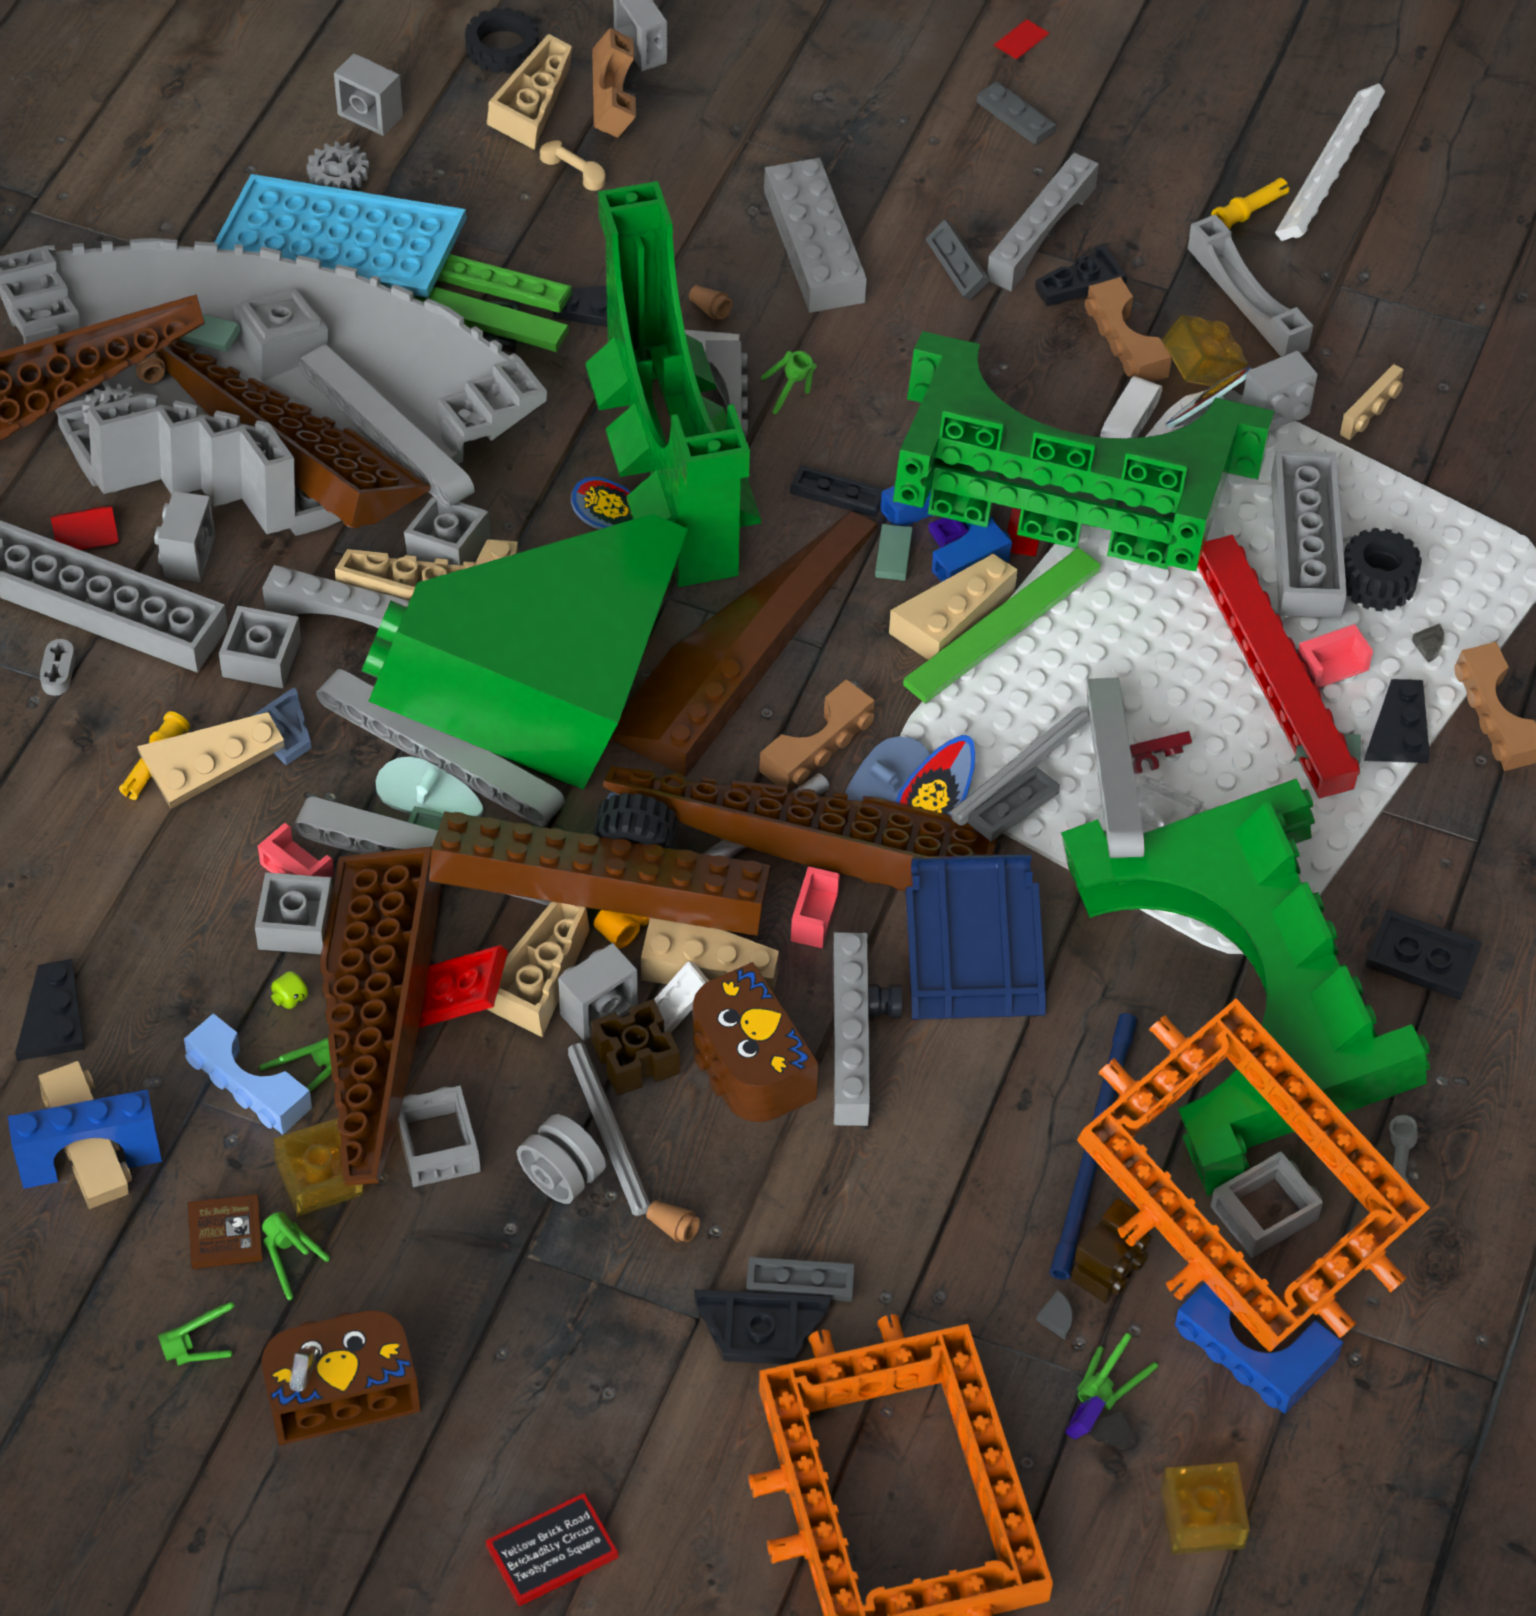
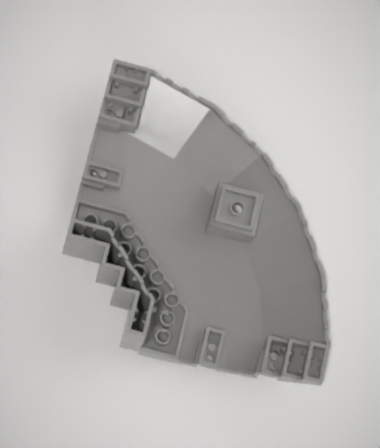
M158 238L130 240V246L113 247L112 241L101 242L102 248L84 249V244L78 243L73 244V250L55 251V245L0 256V296L12 326H16L23 336L24 345L196 294L202 314L239 323L242 330L228 352L186 342L196 348L195 353L209 354L217 359L216 365L226 369L231 366L241 371V378L247 381L248 378H254L289 396V402L304 404L312 409L311 415L321 419L325 416L336 421L335 427L342 431L347 427L352 429L383 452L385 451L304 377L298 365V358L323 344L327 345L456 464L463 462L464 442L485 436L492 441L547 401V390L519 356L514 353L508 356L502 351V344L496 340L489 342L484 339L483 331L476 326L470 329L464 325V318L458 313L430 299H426L424 303L413 298L412 291L394 284L391 289L380 284V278L374 275L370 280L358 275V269L339 264H337L335 270L321 267V260L300 255L297 256L296 260L283 258L282 251L261 247L260 252L243 251V245L235 244V250L218 249V243L195 241L194 247L178 246V240ZM134 364L54 410L58 415L59 427L82 471L91 485H98L103 494L117 492L161 479L171 494H173V491L189 493L202 489L206 496H210V502L213 507L242 499L266 534L290 528L293 534L298 536L326 528L341 521L340 518L327 512L324 506L316 500L308 498L304 491L295 486L294 457L269 423L257 420L255 427L241 424L240 416L216 411L214 417L209 416L166 369L160 381L149 384L138 378ZM121 384L124 390L131 386L133 387V393L140 391L143 393L142 395L88 408L89 424L84 423L83 402H86L87 394L94 395V389L97 388L104 391L105 385H109L111 389H116V386Z

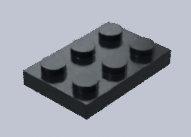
M1387 909L1365 966L1461 1000L1482 942Z

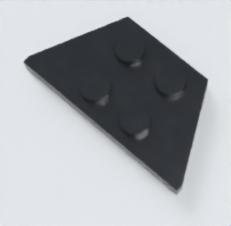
M694 1290V1302L722 1360L731 1362L796 1363L809 1343L808 1337L817 1330L829 1311L831 1297Z

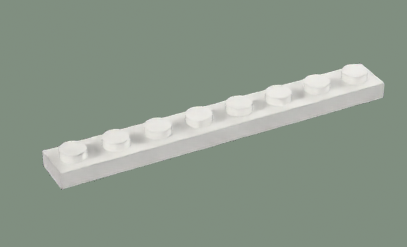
M1380 84L1357 92L1275 233L1281 241L1292 237L1299 238L1308 230L1307 226L1312 217L1317 214L1322 200L1328 195L1331 184L1338 178V172L1349 159L1352 148L1359 142V136L1363 129L1368 126L1370 117L1380 106L1379 102L1385 93Z

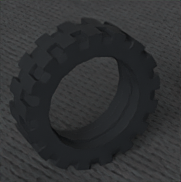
M499 7L491 8V11L488 12L484 10L479 13L478 17H472L471 23L466 26L465 44L468 58L471 57V62L474 65H480V69L485 71L489 69L493 73H500V71L511 73L514 69H518L539 45L537 24L533 23L531 16H525L521 10L512 11V8L505 7L504 10H499ZM498 31H509L518 34L524 39L517 46L508 49H493L481 42L483 37Z

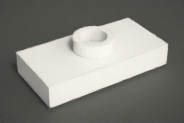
M688 961L654 999L664 1018V1032H672L693 1009L695 994L701 986L709 981L694 962Z

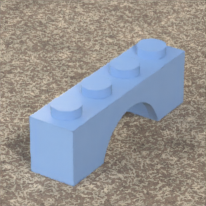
M214 1013L184 1038L187 1053L185 1057L193 1068L197 1070L202 1069L209 1074L211 1081L218 1088H226L230 1091L240 1106L245 1109L249 1107L257 1113L259 1120L266 1127H274L281 1134H284L312 1109L310 1090L286 1071L272 1076H256L242 1070L236 1064V1059L240 1052L238 1034Z

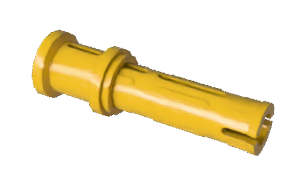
M1278 178L1244 198L1235 197L1227 206L1213 209L1212 215L1216 214L1230 230L1232 225L1238 221L1244 222L1248 220L1252 212L1287 195L1289 187L1280 189L1287 182L1283 178Z
M168 711L163 717L164 722L159 730L150 735L149 743L186 734L191 728L190 723L180 714ZM140 758L124 783L119 787L120 792L126 797L131 791L132 794L129 796V799L132 800L138 798L140 792L152 776L142 758Z

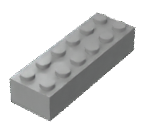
M815 158L765 167L764 193L809 313L865 303L867 278L821 159Z
M1275 451L1271 472L1279 615L1341 618L1347 592L1337 453Z

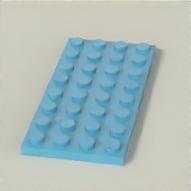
M251 174L214 243H218V249L235 250V244L243 245V251L260 252L261 247L282 251V257L296 260L298 255L321 260V267L334 270L337 264L358 269V275L369 280L373 275L379 277L380 284L390 289L395 284L412 291L415 296L428 298L467 219L466 209Z

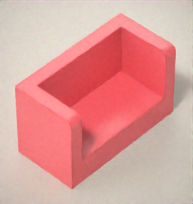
M1353 624L1301 642L1297 656L1300 661L1305 662L1312 684H1316L1318 688L1369 671L1373 650L1357 626Z
M286 823L282 824L258 845L260 864L271 873L331 877V879L335 876L333 859L326 855L319 861L292 840L291 827Z
M813 867L807 868L792 916L791 942L823 949L839 897L840 874Z

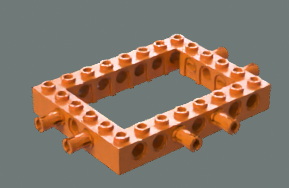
M1237 999L1233 1000L1193 1036H1188L1187 1038L1168 1019V1016L1164 1015L1149 1030L1170 1051L1169 1056L1140 1081H1135L1117 1062L1116 1058L1112 1059L1109 1065L1106 1064L1099 1071V1074L1103 1076L1120 1096L1116 1102L1086 1126L1077 1139L1082 1147L1140 1210L1123 1226L1118 1228L1119 1235L1123 1239L1130 1231L1135 1230L1125 1240L1128 1245L1134 1246L1153 1227L1157 1228L1188 1263L1184 1269L1166 1282L1169 1291H1173L1180 1283H1183L1177 1292L1173 1294L1177 1299L1182 1300L1197 1284L1204 1281L1269 1353L1312 1314L1315 1316L1319 1314L1336 1332L1338 1337L1341 1338L1357 1322L1334 1300L1337 1297L1335 1294L1362 1269H1370L1390 1293L1398 1287L1407 1277L1385 1255L1387 1252L1385 1249L1426 1213L1430 1207ZM1225 1058L1231 1061L1370 1212L1322 1258H1319L1309 1269L1294 1280L1278 1297L1267 1286L1269 1282L1265 1278L1261 1280L1243 1260L1245 1256L1240 1251L1237 1253L1220 1235V1228L1216 1224L1212 1226L1194 1206L1196 1202L1192 1198L1188 1199L1170 1180L1171 1174L1168 1171L1164 1173L1146 1153L1147 1148L1143 1144L1140 1146L1133 1139Z
M890 1314L891 1323H889L887 1315L880 1318L877 1322L884 1343L835 1353L830 1331L821 1330L823 1336L821 1340L818 1331L808 1337L815 1356L814 1359L760 1370L759 1393L780 1462V1468L757 1474H749L750 1489H753V1498L783 1490L789 1494L799 1533L779 1539L767 1540L768 1553L772 1555L770 1560L772 1564L801 1556L808 1560L824 1616H992L1050 1601L1053 1581L968 1324L905 1338L899 1316ZM941 1383L998 1560L985 1562L983 1567L957 1572L956 1569L951 1570L948 1575L921 1581L920 1578L913 1579L911 1584L886 1590L884 1586L873 1589L868 1593L866 1603L863 1606L857 1588L858 1575L856 1571H852L848 1558L847 1538L843 1537L841 1526L838 1524L837 1504H832L828 1490L829 1477L827 1472H824L821 1459L818 1456L819 1443L817 1439H813L809 1426L810 1413Z

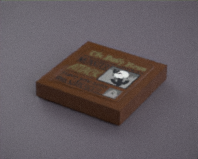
M258 1194L188 1202L192 1269L263 1261Z

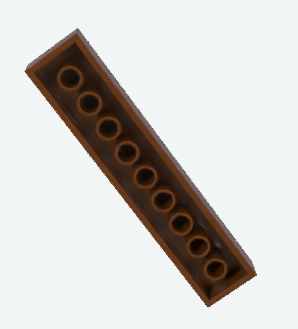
M445 811L431 848L429 881L758 936L767 895L770 865L761 864L757 861L731 859L722 855L713 856L695 853L690 850L664 848L655 844L646 845L629 842L624 839H610L593 834L567 832L558 828L549 829L531 826L527 823H513L491 817L483 818L466 815L461 812L452 813Z

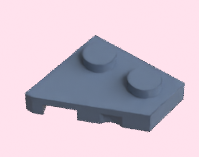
M294 687L252 715L266 712L270 714L284 739L285 745L284 748L274 754L285 765H288L311 749V740L305 725L303 711L300 707L298 693Z

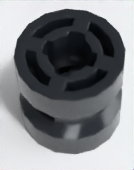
M868 984V1018H878L881 1014H888L890 1018H901L902 985L891 984L888 988H881L878 984Z

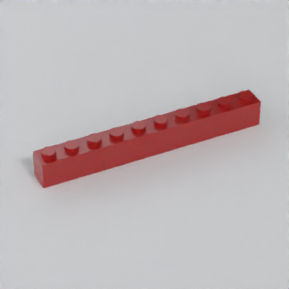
M1233 534L1206 541L1198 569L1294 753L1296 754V747L1302 745L1309 758L1299 757V762L1317 797L1320 799L1354 790L1357 776L1360 774L1359 763L1355 757H1351L1343 733L1338 732L1331 710L1325 708L1318 686L1312 684L1308 676L1307 666L1297 656L1294 641L1291 637H1287L1280 615L1275 614L1273 611L1270 597L1267 591L1262 590L1256 570L1250 568L1243 546L1238 545Z

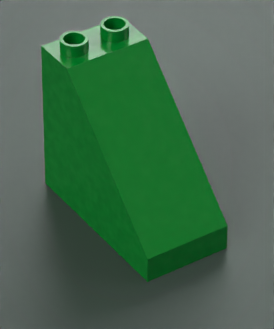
M651 514L417 582L408 606L390 600L363 665L362 672L378 678L368 702L584 790L620 720L688 528Z

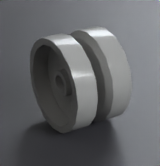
M560 1114L551 1115L540 1126L538 1134L530 1135L516 1151L518 1161L531 1181L546 1195L563 1204L571 1203L585 1188L584 1183H592L606 1167L605 1158L592 1137L580 1125Z

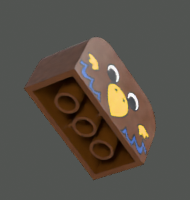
M753 962L710 980L700 987L693 1000L694 1058L701 1071L706 1070L710 1076V1084L716 1096H722L734 1114L747 1121L766 1122L816 1100L818 1062Z
M375 1310L358 1313L346 1312L324 1321H307L298 1327L278 1333L268 1342L263 1351L262 1369L278 1446L421 1412L417 1378L405 1331L397 1319L385 1312Z

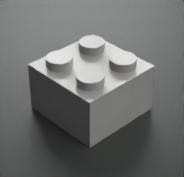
M354 53L334 72L338 115L382 136L403 117L399 74Z
M1297 350L1247 371L1242 403L1273 410L1274 416L1270 431L1278 430L1283 425L1295 420H1302L1310 414L1318 374Z
M173 491L170 502L165 503L163 508L162 526H158L155 531V545H159L158 564L162 565L164 578L201 583L216 537L210 496Z
M432 496L404 531L407 555L417 556V561L435 563L436 558L448 559V564L462 566L464 561L473 562L482 551L487 539H491L488 511L461 502L446 508Z
M237 606L219 652L222 677L283 689L301 643L299 618L297 616Z
M265 872L255 922L258 950L321 954L333 892L331 877Z
M613 943L604 949L594 951L587 960L576 967L571 966L558 977L560 1015L583 1041L591 1037L592 1020L615 1012L620 1019L629 1013V1007L638 1005L637 969Z

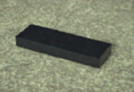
M800 465L790 486V494L875 518L881 508L882 491L886 490Z

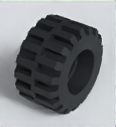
M1372 528L1371 532L1364 530L1360 532L1359 536L1354 535L1350 539V543H1347L1344 551L1346 596H1351V601L1355 604H1363L1362 608L1369 609V607L1375 608V611H1382L1383 608H1387L1390 611L1395 610L1396 605L1399 607L1405 605L1406 601L1411 600L1421 570L1422 557H1419L1420 551L1418 547H1413L1414 542L1410 538L1405 539L1404 534L1400 532L1395 534L1392 533L1391 529L1386 528L1385 531H1380L1379 528ZM1374 568H1380V569H1384V570H1386V571H1380V570H1376V569H1374Z
M622 793V795L610 796V799L603 800L602 804L599 805L593 835L610 839H624L629 842L646 845L655 844L664 848L674 849L679 821L675 817V812L667 808L668 805L656 801L655 798L646 797L642 794Z

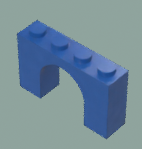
M895 485L882 491L881 512L892 525L907 527L926 517L935 516L928 514L931 491L923 508L894 502ZM992 515L987 528L962 522L968 532L960 539L933 551L932 572L940 582L992 554L1005 562L1010 561L1011 538L1006 531H1002L997 526Z
M148 1089L8 1116L11 1144L24 1189L58 1182L55 1155L65 1146L84 1139L103 1138L117 1142L123 1148L128 1168L162 1162Z
M1206 1283L1178 1309L1175 1327L1186 1340L1194 1341L1205 1350L1207 1356L1212 1361L1223 1364L1233 1373L1237 1381L1245 1386L1249 1385L1260 1394L1262 1400L1268 1406L1277 1408L1284 1414L1338 1360L1343 1345L1339 1338L1315 1320L1293 1344L1284 1350L1274 1353L1252 1350L1236 1338L1230 1326V1319L1234 1316L1233 1312Z

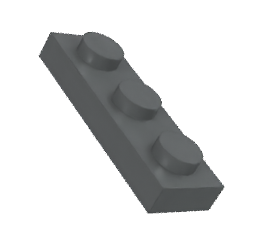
M998 81L977 94L976 102L1035 146L1056 132V124Z
M944 219L925 239L964 298L971 300L990 281L953 224L948 220Z
M1035 767L970 813L968 824L989 841H993L1057 795L1060 784L1041 769Z
M749 1257L746 1292L831 1297V1301L852 1302L854 1264Z

